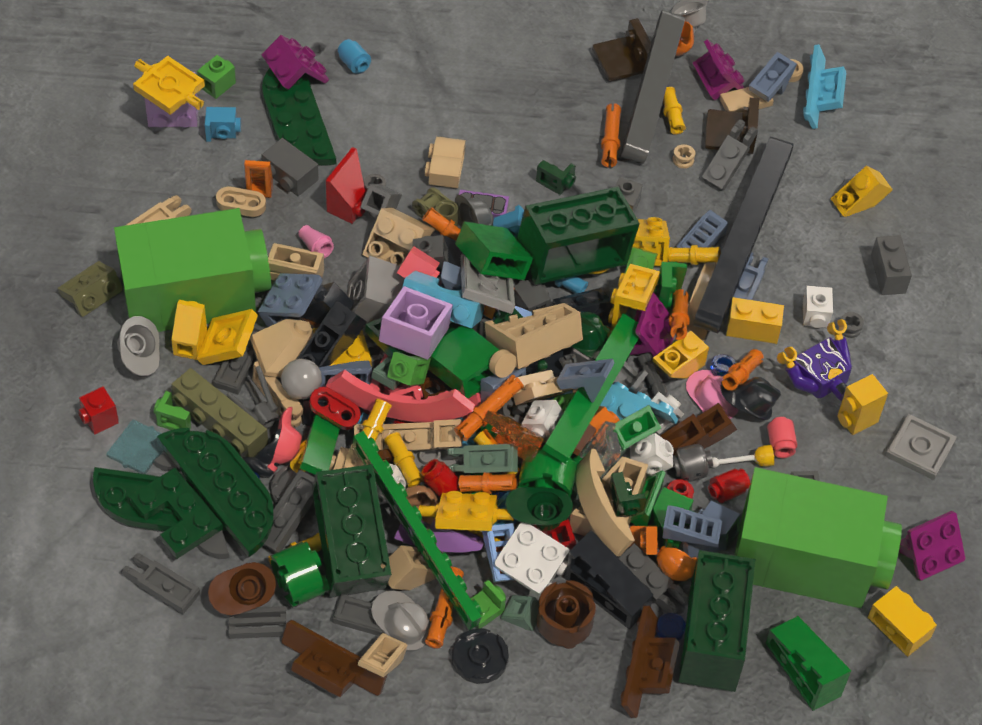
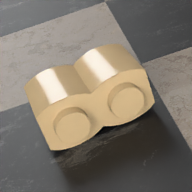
M436 136L435 144L430 143L428 158L432 159L431 162H426L425 176L429 177V185L459 187L466 140Z

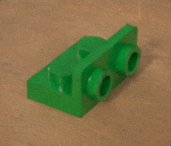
M661 263L659 280L654 289V294L666 309L671 308L673 293L678 289H682L687 271V264Z

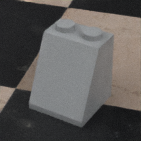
M369 256L348 283L347 296L354 302L350 310L366 320L367 323L382 318L403 287L405 278L397 274L400 266Z

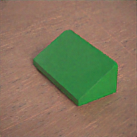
M650 405L609 426L614 454L662 429Z
M663 470L645 479L640 493H644L646 496L643 512L631 517L630 522L634 525H649L653 507L663 487L666 473Z

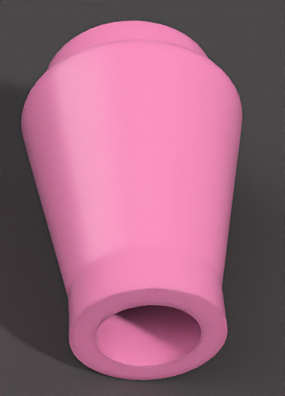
M305 225L299 230L298 236L303 240L310 252L323 253L324 258L332 253L334 244L331 237L312 229L309 225Z

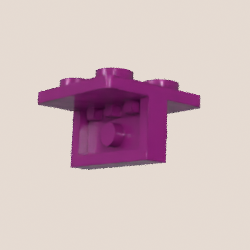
M705 40L704 44L708 52L694 61L693 65L709 95L716 100L720 97V94L728 92L733 87L737 90L744 88L742 83L745 80L738 70H734L735 62L728 53L725 54L718 43L713 44L710 40Z
M652 293L645 311L639 309L636 311L634 320L638 322L635 332L639 339L630 355L651 352L655 357L673 342L674 337L670 334L671 326L669 324L671 314L654 293Z
M954 511L947 512L909 529L906 538L900 541L899 552L913 560L916 576L920 580H924L957 565L966 559L957 513Z

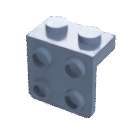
M280 273L258 310L267 327L288 319V317L303 316L323 281L321 276L316 274Z

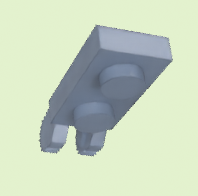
M751 253L734 294L735 298L753 300L763 279L768 258L763 257L759 262L758 268L750 266L754 258V253Z

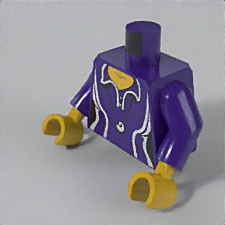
M843 319L837 320L838 330H836L834 322L829 323L827 326V331L834 335L835 339L829 337L797 355L793 347H787L784 349L785 353L781 352L777 355V361L780 364L787 365L785 369L794 387L810 393L816 398L821 399L832 392L842 401L847 387L846 383L848 382L852 365L846 337L842 336V333L847 329V324Z

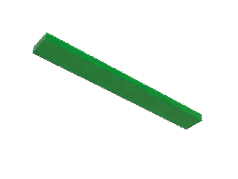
M624 313L622 314L595 361L614 360V365L596 399L592 403L585 388H578L542 450L563 463H567L639 339L635 332L638 325L637 321Z

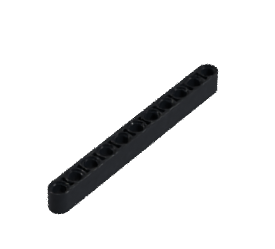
M770 136L700 302L693 326L719 333L789 162L794 146L793 143Z

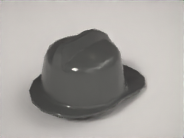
M457 195L455 203L458 206V219L461 225H463L464 221L492 225V212L482 198L467 199L463 195Z

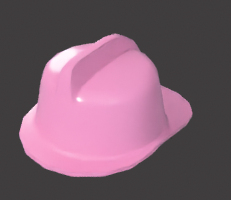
M700 370L689 376L686 382V390L702 412L720 403L730 419L737 414L738 409L729 404L721 393L720 385L722 380H724L722 375L712 370Z

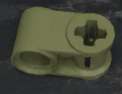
M435 187L429 188L426 195L412 202V207L420 218L423 219L429 208L433 207L434 210L446 219L455 221L454 225L458 227L457 204L444 196Z

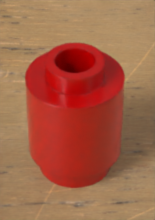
M433 459L423 467L421 474L424 482L440 499L442 493L460 491L459 478L443 461L440 462L438 459Z
M734 468L711 478L708 490L714 500L724 503L746 493L750 486V479L745 470Z

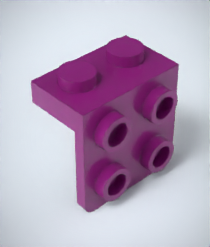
M280 35L261 54L282 86L290 89L304 73L325 84L329 81L325 74L327 72L326 68L315 60L316 54L308 46L302 47L294 38L288 39Z

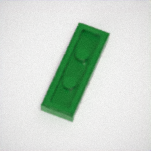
M315 414L299 468L316 475V472L329 470L340 428Z

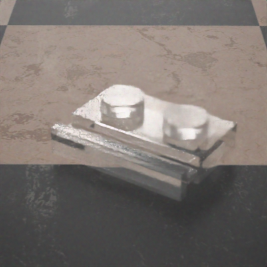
M608 421L604 422L580 454V458H584L591 449H596L605 469L600 480L607 474V471L621 455L618 435L616 432H613L616 425Z

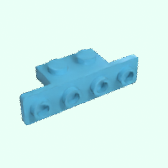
M819 44L814 45L813 54L810 55L811 71L808 72L809 89H806L807 105L803 108L804 118L806 121H809L812 129L818 128L820 111L843 108L846 82L844 66L825 69L826 59Z
M619 382L612 384L600 405L605 406L608 411H612L620 420L650 405L654 415L674 424L678 421L677 416L673 412L674 408L662 401L659 404L652 402L651 398L639 391L634 394Z

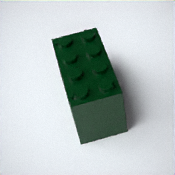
M613 187L526 205L517 240L533 256L528 272L535 285L627 265L640 223L619 187Z
M373 464L316 472L312 493L325 574L330 587L328 591L329 597L385 589L392 574Z
M699 550L690 585L679 683L736 692L746 657L756 559Z

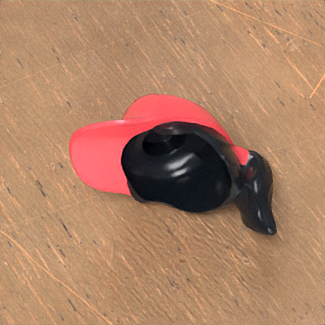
M288 407L281 415L278 430L272 435L270 444L260 450L255 457H243V460L257 475L263 477L272 476L280 464L290 462L299 452L302 435L291 425L293 407Z

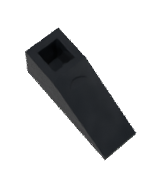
M336 301L297 359L313 361L318 367L330 366L353 344L367 321Z

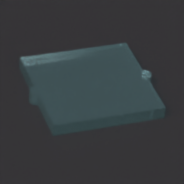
M133 419L107 452V457L123 464L124 468L129 467L141 474H146L154 464V460L163 452V448L157 442V436L162 433L156 431L153 426L148 427Z

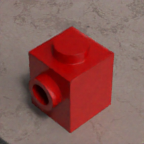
M104 386L79 397L81 409L78 410L79 416L84 424L89 425L94 435L119 423L116 405Z

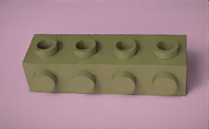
M192 368L188 369L171 384L174 403L189 411L190 415L209 431L226 439L242 458L255 457L260 450L268 445L267 428Z

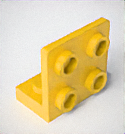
M649 217L647 220L638 219L640 225L633 247L657 253L654 266H661L662 262H668L670 237L667 222L662 221L658 217Z
M630 264L626 273H621L618 289L614 288L610 302L614 304V308L611 309L608 323L612 324V331L622 314H626L628 307L645 311L659 280L660 271Z

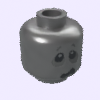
M700 444L680 447L676 450L675 456H673V468L676 477H681V479L686 481L707 477L709 467L713 466L710 451H704Z

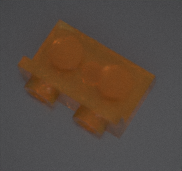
M488 410L483 420L493 426L491 430L497 434L496 442L517 446L518 456L527 462H532L544 439L514 419Z

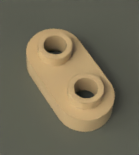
M223 187L216 194L217 207L221 211L240 208L241 215L257 217L266 210L265 196L257 191L236 187Z

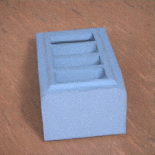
M513 523L493 525L492 531H482L494 582L514 580L506 574L500 573V570L496 569L494 565L495 560L501 553V551L496 552V547H504L515 532ZM494 537H505V541L495 542Z

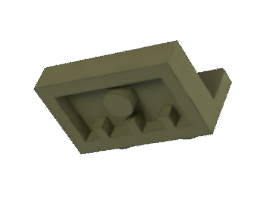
M98 261L57 289L61 297L74 303L78 314L84 317L120 293L123 287L115 269Z

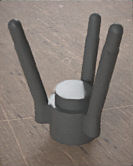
M257 366L256 371L267 402L261 401L249 380L245 381V385L257 404L253 408L254 413L232 393H227V397L268 429L275 425L280 418L276 413L278 408L272 399L260 366Z

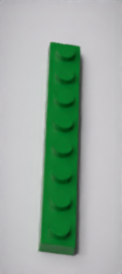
M364 431L354 435L352 444L354 450L364 465L373 464L378 488L468 630L478 626L482 618L480 615L482 610L475 599L471 600L466 593L467 587L461 576H456L452 571L450 558L445 552L441 553L438 549L434 533L431 529L426 530L421 522L422 515L415 505H410L407 500L408 494L406 489L400 482L396 483L392 476L393 470L387 460H382L377 453L379 449L372 437L368 438Z

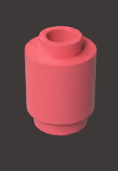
M785 417L774 418L767 425L769 442L772 445L774 455L778 458L791 457L795 454V449L797 448L794 423Z

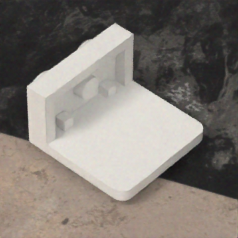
M521 522L495 560L494 565L496 569L530 589L529 596L536 597L539 602L542 592L552 584L551 582L556 574L561 577L567 569L568 561L566 559L570 549L534 526Z

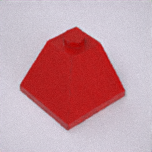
M354 147L350 149L326 179L327 212L351 224L366 211L361 208L365 197V188L357 149Z

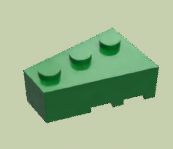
M799 616L769 631L766 640L767 646L812 711L842 696L851 670Z

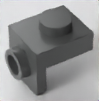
M625 361L613 384L619 382L625 385L630 392L636 394L645 385L643 380L648 372L644 369L637 373Z

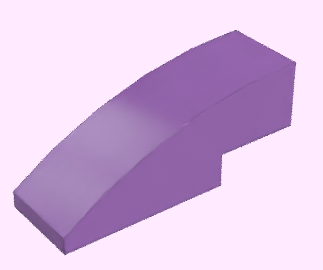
M435 519L431 525L421 520L426 530L431 529L437 539L436 545L441 552L478 551L485 545L482 537L470 531L436 529ZM400 524L394 538L415 546L402 524Z

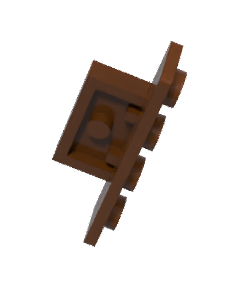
M643 606L642 614L638 617V632L636 640L632 643L633 655L631 664L628 665L626 670L627 682L625 690L621 693V705L631 718L638 717L642 694H669L680 644L676 638H655L658 618L650 606Z
M294 620L287 622L282 644L301 654L293 662L291 671L338 697H341L353 684L362 687L376 696L382 693L387 675L382 677L358 666V662L361 659L358 655Z

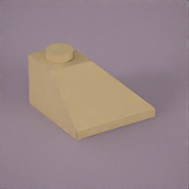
M285 319L252 334L250 340L264 376L281 378L284 367L289 362L298 358L314 334L309 322Z

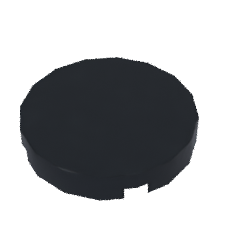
M484 628L471 629L462 633L452 649V665L457 674L466 681L476 684L489 683L498 679L505 672L509 660L508 647L501 636L495 635L490 632L491 630Z

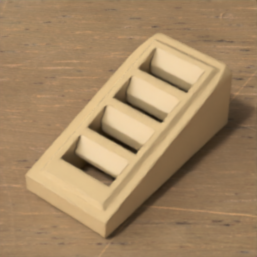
M382 633L361 657L358 666L385 677L402 662L408 645Z

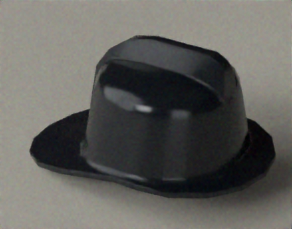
M762 377L751 378L745 383L739 384L734 390L725 389L722 382L720 385L721 393L729 404L761 420H769L771 418L772 407L781 395L780 390L773 387Z

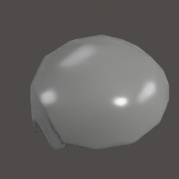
M296 359L284 367L281 383L283 389L291 398L308 399L311 397L312 392L321 386L322 375L319 367L313 361Z

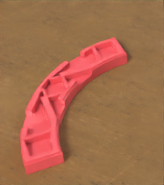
M346 370L330 378L326 384V387L370 412L376 399L386 401L392 405L387 417L404 421L434 422V420H452L473 412L475 406L474 403L456 389L440 395L428 396L425 400H414L413 396L390 393L389 396L382 394L374 386L361 381Z

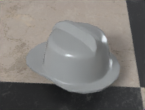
M682 0L673 7L671 13L685 17V21L693 26L695 33L697 27L706 22L708 0Z
M133 316L127 319L121 327L117 341L121 360L132 373L139 376H148L154 373L159 366L158 330L149 319L142 316Z
M386 591L379 594L373 601L371 608L372 617L376 624L385 634L408 645L407 651L422 648L426 644L425 639L430 628V622L425 610L404 593Z

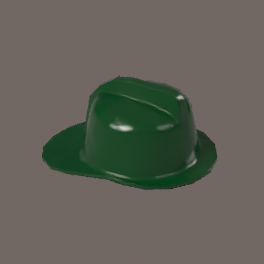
M581 312L583 340L573 344L571 347L586 357L595 360L612 330L604 326L600 317L595 313Z
M519 487L509 493L505 503L506 509L512 518L522 523L531 524L540 531H550L557 528L561 522L570 516L573 508L572 500L568 494L554 488Z

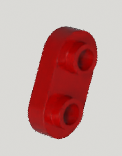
M319 387L311 394L309 405L315 414L344 430L352 429L354 425L358 424L361 413L359 407L354 402L328 387ZM324 399L328 405L320 406L318 401ZM343 413H347L350 415L351 419L344 420L342 419L341 415Z

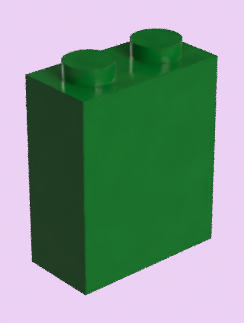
M464 221L455 243L479 273L484 275L525 280L533 260V256L507 228Z
M462 325L441 339L430 356L431 361L428 370L450 388L458 390L469 399L481 391V379L494 375L490 371L489 363L492 356L499 349L472 328Z

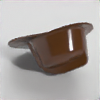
M256 562L246 563L217 575L210 583L208 590L209 601L215 610L229 616L258 608L269 602L274 595L276 588L275 576L267 566Z

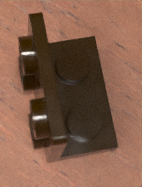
M638 18L629 20L628 30L625 33L626 37L593 44L592 50L609 81L643 74L651 41Z
M750 97L748 107H743L742 113L709 109L707 113L705 148L719 150L739 119L745 122L744 128L737 138L739 142H743L750 128L755 127L758 129L759 98ZM757 135L749 147L748 154H753Z

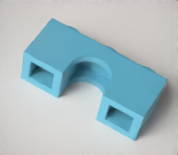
M416 270L404 279L403 287H408L453 304L450 321L473 328L482 320L485 305L463 298L462 289L454 291L442 288L438 285V278Z

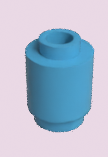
M347 39L339 45V58L353 73H361L369 68L371 56L358 42Z

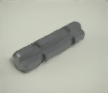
M649 353L639 355L637 363L641 370L645 369L648 372L645 380L649 389H652L653 398L658 392L667 397V388L662 383L663 380L656 365L653 364L652 356Z

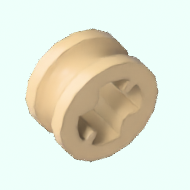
M678 145L674 149L673 163L679 168L691 167L694 163L695 150L689 145Z

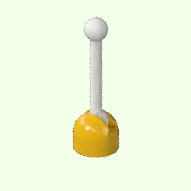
M763 445L757 448L754 455L725 459L712 457L713 466L711 467L716 468L720 464L752 460L763 467L774 466L772 445Z

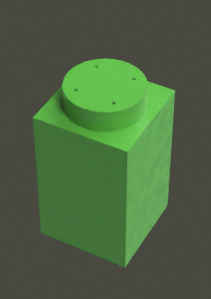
M240 208L114 227L129 318L142 316L149 319L156 326L158 332L173 330L179 300L195 301L205 305L206 323L210 324L212 318L249 309H253L256 312L255 293L271 289L270 267L262 229L244 231Z
M755 467L743 508L734 556L756 559L753 585L862 608L870 586L888 590L891 584L899 553L902 525L884 520L888 498L886 495Z

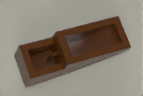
M717 403L697 417L692 414L660 435V437L670 442L674 450L673 456H675L676 450L680 447L700 444L705 449L737 431V428L720 403Z

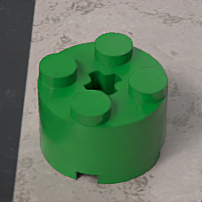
M542 449L525 452L518 479V488L560 489L570 497L573 491L577 463L569 458L565 464Z
M300 542L270 556L273 559L270 562L280 588L283 587L285 592L288 591L289 594L284 597L292 608L321 596L330 590L326 577L320 575L318 567L321 566L320 558L315 550L311 551L307 542Z

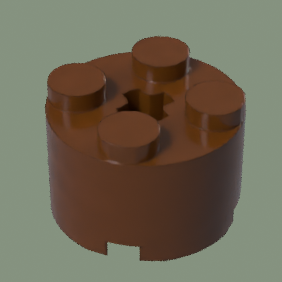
M569 580L559 584L555 582L546 587L539 599L537 614L538 632L547 641L563 646L566 649H572L577 644L583 642L592 631L596 611L591 591L583 584Z

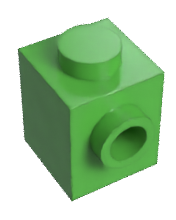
M218 55L197 70V75L204 79L205 87L202 90L215 99L236 83L235 66Z

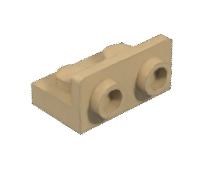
M548 370L518 377L524 387L513 398L517 406L533 402L534 400L556 397L573 389H560L556 382L558 377H554L553 371Z

